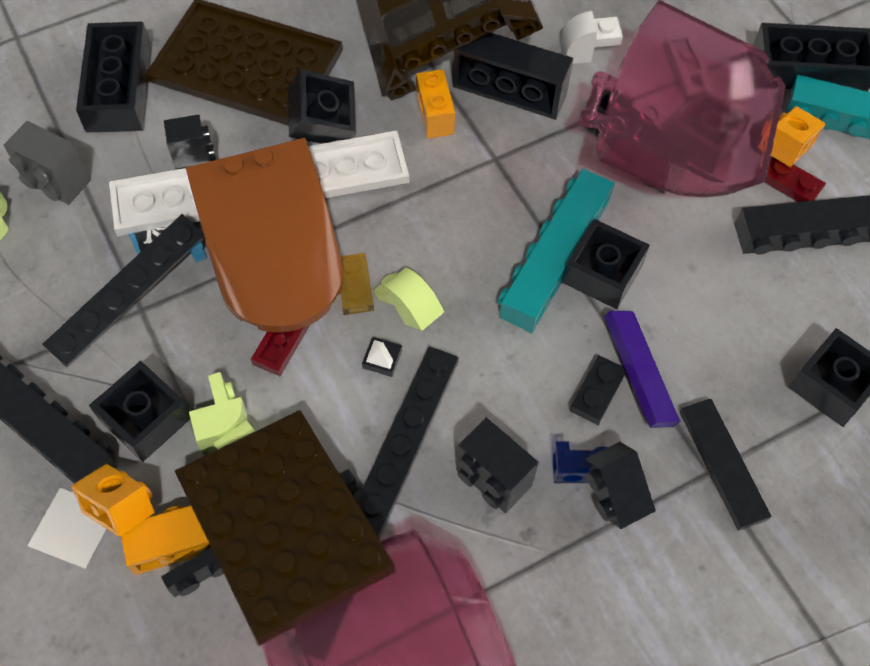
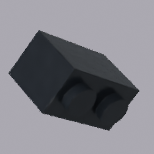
M199 114L163 120L166 142L175 170L217 160L214 145L208 144L212 143L208 125L202 126Z
M618 442L585 459L589 470L586 473V477L591 488L597 493L599 502L596 503L597 510L605 521L609 520L619 529H623L656 511L636 450L622 442Z

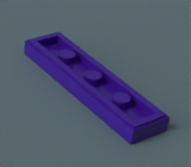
M609 311L604 316L649 427H674L680 423V419L634 311Z

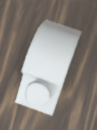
M592 11L573 17L562 30L560 41L562 54L572 57L573 64L590 63L594 47L621 45L623 36L618 17L594 19Z

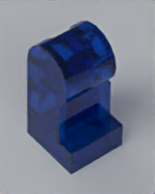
M556 441L552 450L554 484H589L586 473L589 470L585 459L608 447H597L593 451L570 450L569 441Z

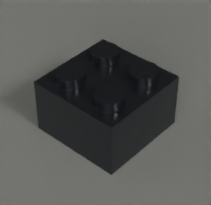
M300 69L288 86L289 137L295 139L305 138L306 141L321 144L350 139L356 133L354 81Z
M594 219L568 260L562 283L614 309H618L642 268L650 245Z
M835 328L800 370L789 388L844 427L870 396V351Z
M141 360L89 404L98 420L142 463L190 420V410L186 402Z
M486 417L458 445L456 470L462 482L469 487L474 485L483 493L482 497L489 506L494 509L500 508L506 514L533 486L539 461Z

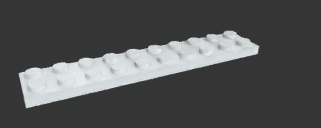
M397 131L308 146L325 198L410 183L409 172ZM186 168L109 181L114 230L117 236L169 226L181 214L192 223L200 221Z

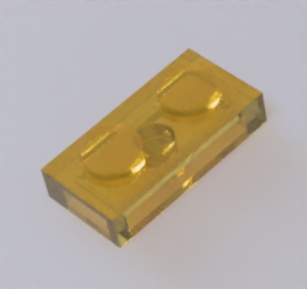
M366 254L341 256L344 271L343 287L340 293L343 314L349 315L374 311Z

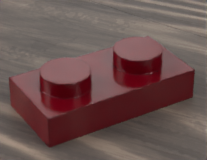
M774 157L758 178L796 202L815 201L826 185L824 181L796 165L789 167Z
M309 326L289 332L267 331L250 359L252 365L281 377Z

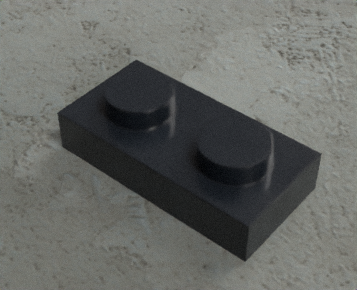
M598 355L569 411L599 426L626 375V369Z

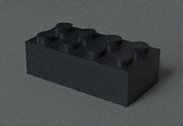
M143 21L87 23L76 112L85 132L143 131L147 90L145 73L149 69L151 48Z
M761 23L753 43L757 87L791 89L797 75L858 90L869 91L870 28Z
M489 33L454 50L453 87L556 120L567 96L573 58L508 37Z

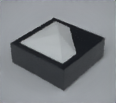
M372 337L362 362V368L393 377L403 350L402 345Z

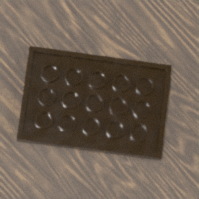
M193 0L145 75L148 82L289 126V84L300 69L329 75L343 50L342 41L205 0Z
M301 410L175 470L176 476L258 646L396 572L395 564Z

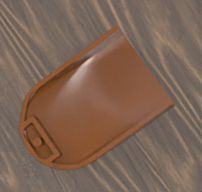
M301 138L186 167L219 289L230 312L241 322L244 320L249 324L257 326L258 330L268 332L298 330L315 323L326 315L338 294L340 295L344 271L330 214L306 139Z

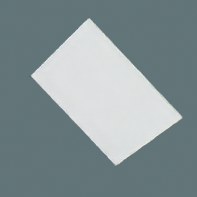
M59 488L27 546L86 569L106 528L82 513L73 492Z

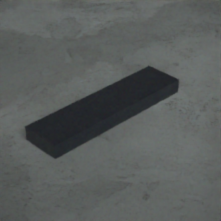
M712 398L683 407L680 414L737 530L740 531L768 521L772 516Z

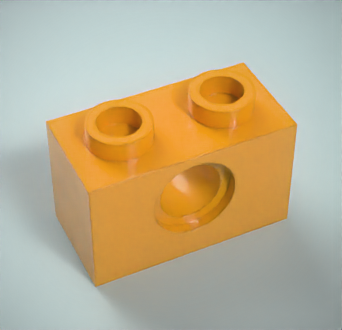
M444 69L416 73V97L427 139L454 135L455 109Z
M796 106L788 114L784 112L776 123L772 122L763 135L766 141L761 150L791 167L814 145L826 123Z
M108 464L103 465L71 486L82 513L118 537L154 514L150 502L152 494L148 486L142 481L137 482L130 478L125 471H118Z

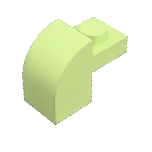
M407 267L399 273L395 272L384 277L381 284L373 290L378 300L395 306L405 325L423 331L444 313L441 304L429 285L417 273Z
M221 372L208 375L215 404L189 412L195 439L202 454L214 451L213 442L247 420V412L242 397H235L231 382L225 383Z

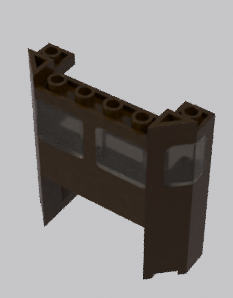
M356 0L382 95L386 93L391 101L416 90L414 81L408 72L467 45L486 34L508 25L518 41L543 29L533 0Z

